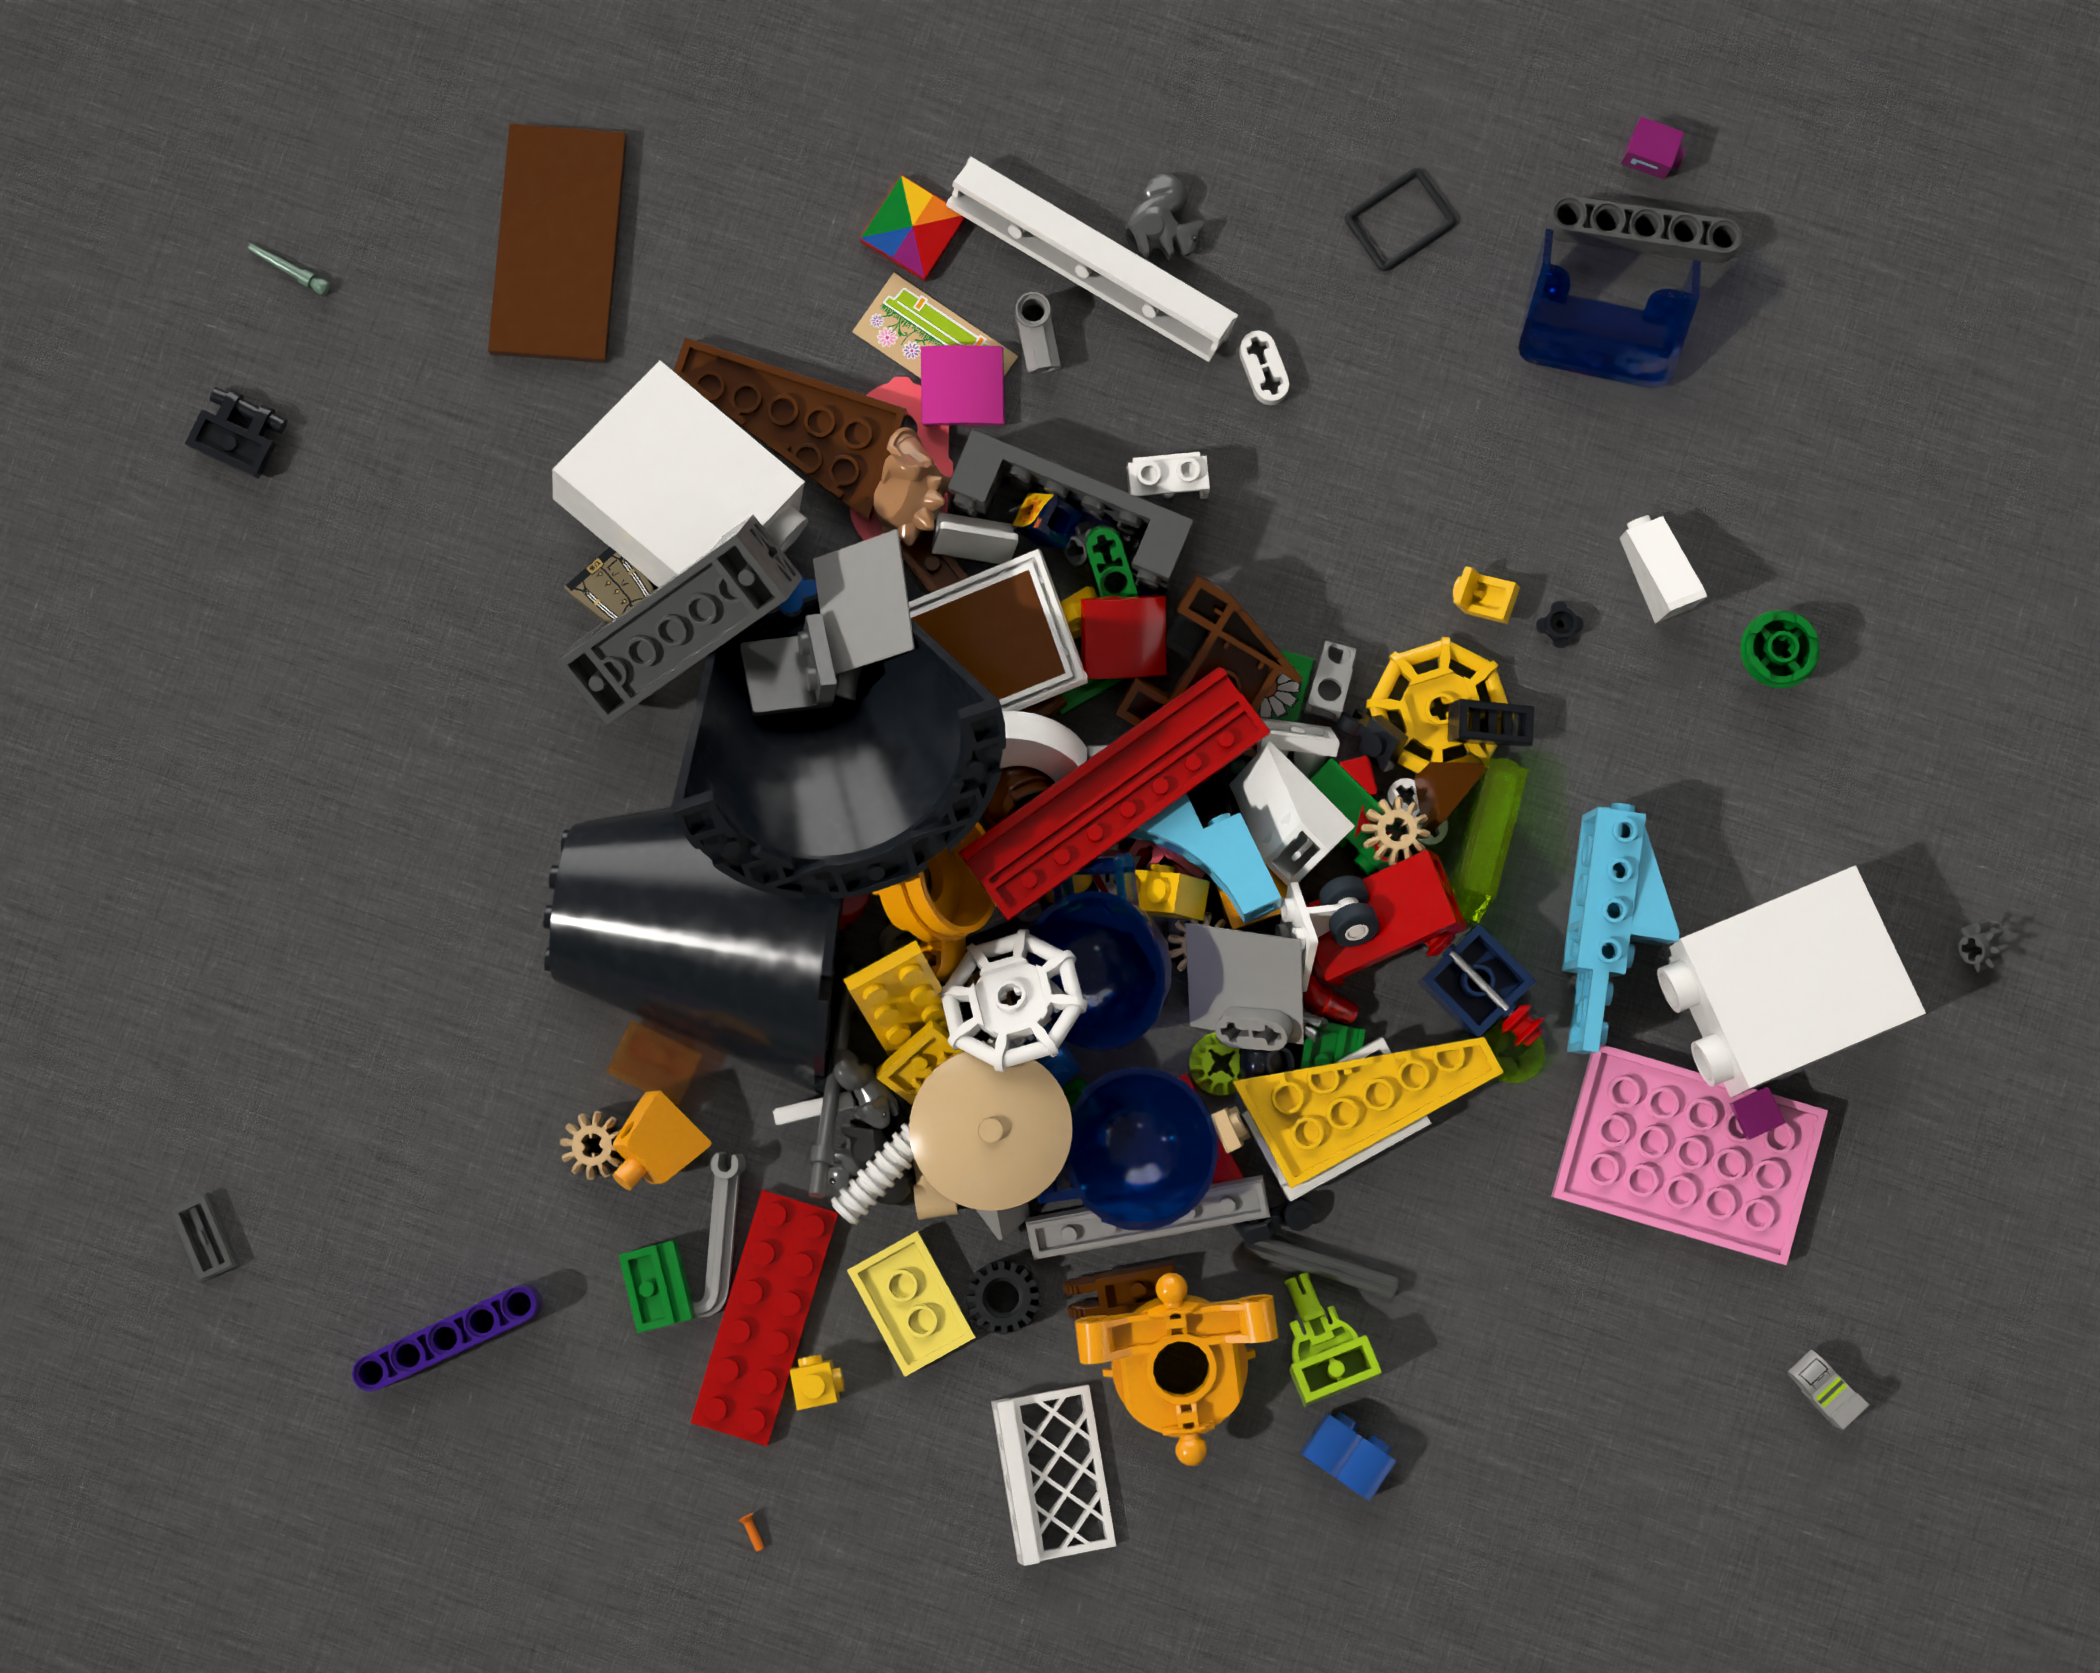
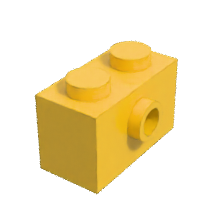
M1151 864L1150 871L1118 868L1112 907L1140 915L1204 921L1210 881L1181 873H1174V867Z

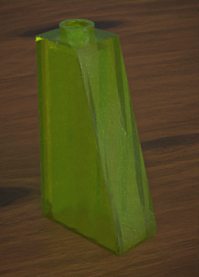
M1490 758L1486 765V771L1480 777L1449 878V883L1464 920L1478 924L1496 898L1529 769L1519 767L1516 762L1504 758Z

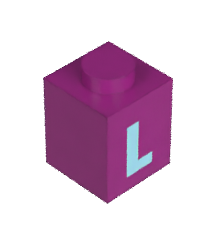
M1640 116L1632 131L1621 164L1665 179L1671 168L1678 170L1682 162L1686 147L1680 144L1685 132Z

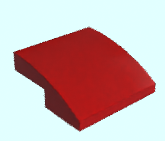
M1153 594L1123 598L1114 595L1081 599V662L1084 671L1087 673V679L1166 675V596Z

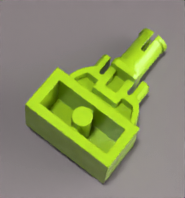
M1308 1272L1300 1274L1298 1277L1304 1295L1295 1277L1284 1282L1299 1314L1301 1326L1305 1331V1334H1303L1298 1320L1290 1323L1295 1338L1292 1345L1293 1364H1291L1289 1371L1304 1407L1379 1378L1382 1374L1367 1335L1359 1337L1349 1324L1339 1319L1334 1306L1326 1309L1331 1324H1329L1325 1310L1320 1305Z

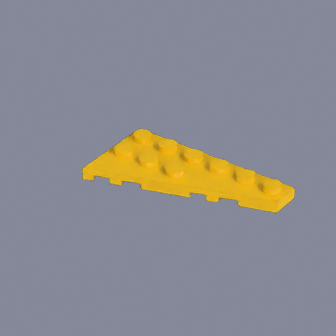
M1485 1037L1236 1080L1232 1081L1289 1188L1292 1189L1504 1072Z

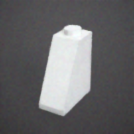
M1646 515L1627 524L1628 530L1621 535L1620 541L1655 624L1692 610L1707 597L1701 582L1663 516L1651 520L1650 516Z

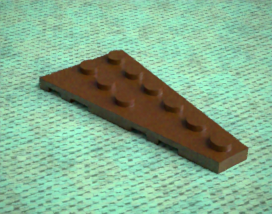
M689 338L684 339L673 372L727 417L870 522L874 511V493L881 481L885 460L891 455L886 448L894 432L903 427L908 413L906 408Z

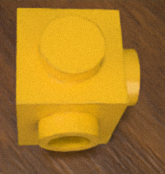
M821 1354L799 1358V1366L790 1369L797 1410L837 1403L840 1400L839 1392L845 1391L841 1367L834 1368L833 1359L823 1361Z

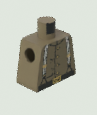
M611 547L606 549L564 586L577 602L601 621H606L608 624L655 591L646 576Z

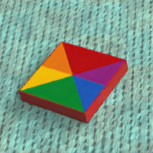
M901 174L861 234L859 240L865 246L926 282L967 218L946 207L947 202Z

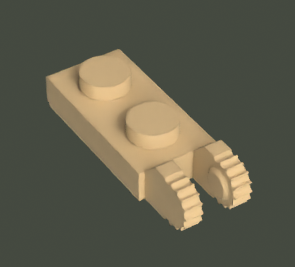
M1237 1106L1230 1109L1226 1107L1210 1115L1226 1153L1244 1145L1243 1141L1251 1137L1248 1129L1244 1126Z

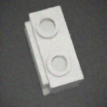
M1200 452L1133 458V462L1128 463L1126 467L1129 494L1136 497L1161 494L1164 498H1171L1175 493L1199 491L1200 499L1208 498L1210 485L1207 456H1200Z

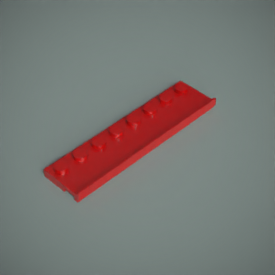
M1219 666L958 852V855L1009 922L1270 735L1271 731L1244 695L1240 694L1228 678L1226 671Z

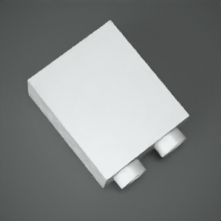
M659 361L552 469L553 500L625 558L658 588L707 554L723 535L753 514L783 553L797 540L808 523V519L799 512L805 481L662 361Z
M1856 865L1680 938L1678 942H1675L1664 951L1669 964L1657 970L1660 987L1671 1008L1677 1013L1689 1008L1703 1037L1691 1044L1692 1055L1701 1076L1710 1087L1724 1083L1730 1098L1900 1027L1926 1014Z

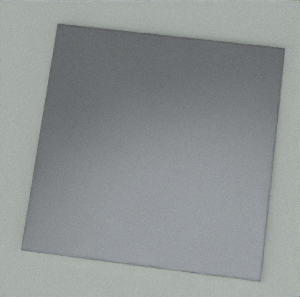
M898 529L813 559L820 614L822 613L835 675L915 649Z
M1185 923L1190 1026L1215 1030V1025L1223 1012L1230 1007L1274 1009L1283 1012L1292 1021L1293 1033L1287 1042L1304 1045L1301 940ZM1268 1025V1026L1266 1027V1028H1271V1029L1273 1030V1027L1270 1026V1025Z

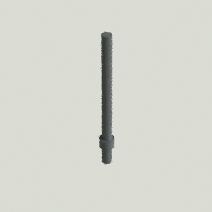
M854 965L843 966L817 1142L811 1148L809 1164L813 1168L808 1195L815 1198L825 1197L828 1171L834 1165L836 1150L832 1148L841 1085L834 1076L831 1064L834 1052L838 1049H847L854 999L843 979L859 971V968Z

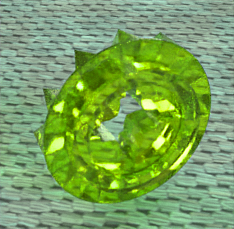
M1502 1021L1493 1026L1485 1036L1488 1045L1504 1072L1495 1078L1507 1083L1525 1082L1537 1075L1545 1062L1546 1043L1540 1035L1530 1044V1050H1526L1525 1053L1519 1055L1520 1062L1518 1063L1520 1068L1518 1069L1512 1057H1498V1053L1504 1052L1505 1049L1509 1048V1034H1511L1512 1040L1516 1041L1517 1038L1512 1031L1501 1032ZM1521 1042V1043L1518 1045V1046L1523 1045L1524 1047H1526V1045H1525L1523 1042Z

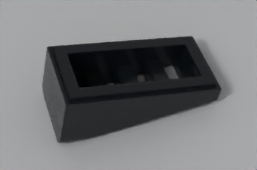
M1459 699L1449 704L1448 742L1533 746L1534 706ZM1481 713H1485L1484 732H1480ZM1497 714H1502L1501 734H1496ZM1512 715H1518L1517 736L1512 735Z

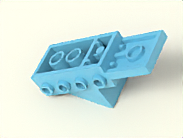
M1611 803V807H1597L1582 815L1562 971L1577 973L1567 1048L1568 1053L1582 1055L1599 1053V1047L1605 1046L1608 1036V1023L1603 1022L1605 1006H1610L1614 988L1613 982H1608V979L1626 974V968L1632 967L1635 946L1629 943L1637 942L1663 946L1679 941V929L1645 827L1646 814L1636 813L1635 806Z

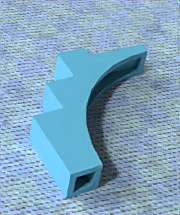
M1186 794L1128 836L1154 843L1174 852L1206 873L1230 899L1244 924L1281 908V896L1241 813L1230 816L1229 813L1221 814L1210 820L1208 827L1203 829Z

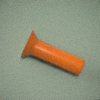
M750 1513L741 1517L738 1521L744 1524L753 1547L757 1552L764 1549L765 1546L753 1522L754 1513Z

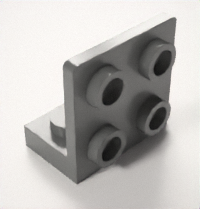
M822 613L806 615L804 630L798 632V636L750 641L740 644V655L752 714L754 716L833 707L837 682Z

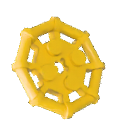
M1441 637L1440 641L1405 652L1397 653L1394 651L1389 656L1390 661L1371 698L1366 700V709L1370 710L1371 716L1383 715L1389 720L1387 712L1398 711L1405 735L1409 737L1405 746L1412 740L1420 747L1432 750L1430 762H1443L1442 751L1464 745L1469 755L1447 762L1482 763L1488 768L1492 764L1490 760L1498 745L1448 742V712L1446 713V720H1440L1438 716L1431 715L1430 709L1434 707V700L1440 699L1443 705L1450 704L1459 699L1480 701L1476 686L1483 682V680L1491 702L1508 704L1497 671L1499 665L1495 660L1489 661L1451 642L1450 637ZM1438 658V669L1417 675L1412 665ZM1450 659L1476 671L1471 679L1455 674L1453 670L1449 669ZM1401 674L1410 682L1406 691L1403 693L1400 701L1388 699ZM1485 713L1480 714V719H1485ZM1497 714L1496 734H1501L1502 714ZM1403 749L1397 763L1418 774L1430 762Z

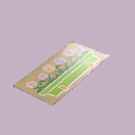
M896 273L892 274L852 331L919 378H921L920 346L980 345L1003 347L1004 376L1018 358L1015 353Z

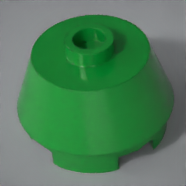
M1773 610L1757 616L1749 623L1741 639L1740 652L1745 668L1758 682L1772 688H1790L1802 683L1812 674L1819 660L1820 646L1815 629L1805 618L1790 611Z

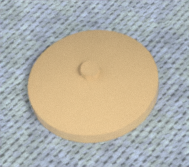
M965 1051L941 1063L926 1078L914 1100L909 1123L911 1149L915 1161L927 1181L949 1200L968 1208L985 1211L1004 1210L1020 1206L1046 1190L1056 1179L1066 1162L1073 1131L1071 1111L1063 1089L1050 1071L1041 1063L1032 1060L1007 1067L1005 1072L995 1071L994 1066Z

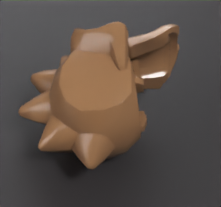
M902 427L897 429L889 439L886 449L891 455L885 460L882 478L874 493V510L881 522L882 534L898 529L899 538L907 546H912L919 532L924 530L932 531L935 528L934 521L945 504L944 494L948 492L947 487L951 477L943 475L937 466L934 465V460L923 448L916 432L911 428Z

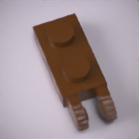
M1173 1260L1094 1274V1277L1084 1276L1069 1279L1063 1284L1066 1294L1078 1295L1097 1291L1099 1300H1085L1070 1304L1067 1308L1070 1318L1078 1319L1096 1315L1110 1316L1135 1311L1146 1302L1158 1298L1155 1291L1158 1279L1164 1274L1176 1273Z

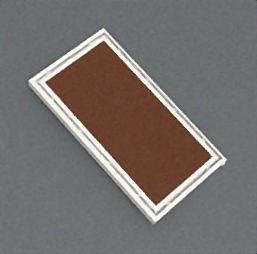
M1039 549L908 602L911 619L999 699L1002 711H1019L1088 683L1087 673L1084 671L1043 553Z

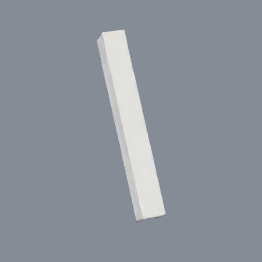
M970 156L964 169L953 181L952 187H954L952 196L947 201L946 207L1202 359L1210 362L1223 341L1226 342L1238 314Z

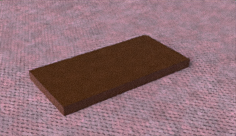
M509 124L488 352L491 355L607 363L627 135L625 132Z

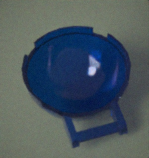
M1129 852L1117 853L1115 858H1097L1075 874H1115L1117 895L1098 891L1075 893L1072 876L1053 890L1055 903L1043 911L1034 925L1028 927L1031 935L1063 951L1070 950L1076 957L1074 963L1083 999L1088 1004L1086 1012L1079 1015L1064 1040L1082 1048L1094 1050L1115 1049L1137 1040L1159 1018L1167 1004L1172 984V958L1169 946L1157 923L1146 911L1139 907L1134 860ZM1028 952L1026 956L1028 963L1034 966L1037 964L1042 967L1047 962V960L1031 952ZM1060 974L1050 978L1065 993ZM1060 1010L1058 1013L1053 1012L1050 1015V1017L1052 1018L1050 1022L1053 1025L1056 1023L1057 1019L1059 1018L1063 1010Z
M1125 1067L1111 1071L1083 1088V1093L1070 1109L1073 1130L1072 1142L1065 1162L1068 1176L1074 1189L1058 1191L1057 1180L1055 1179L1046 1190L1038 1195L1039 1204L1080 1198L1086 1208L1102 1219L1101 1222L1126 1230H1152L1167 1226L1193 1210L1209 1190L1219 1159V1137L1211 1113L1199 1094L1178 1077L1148 1067Z

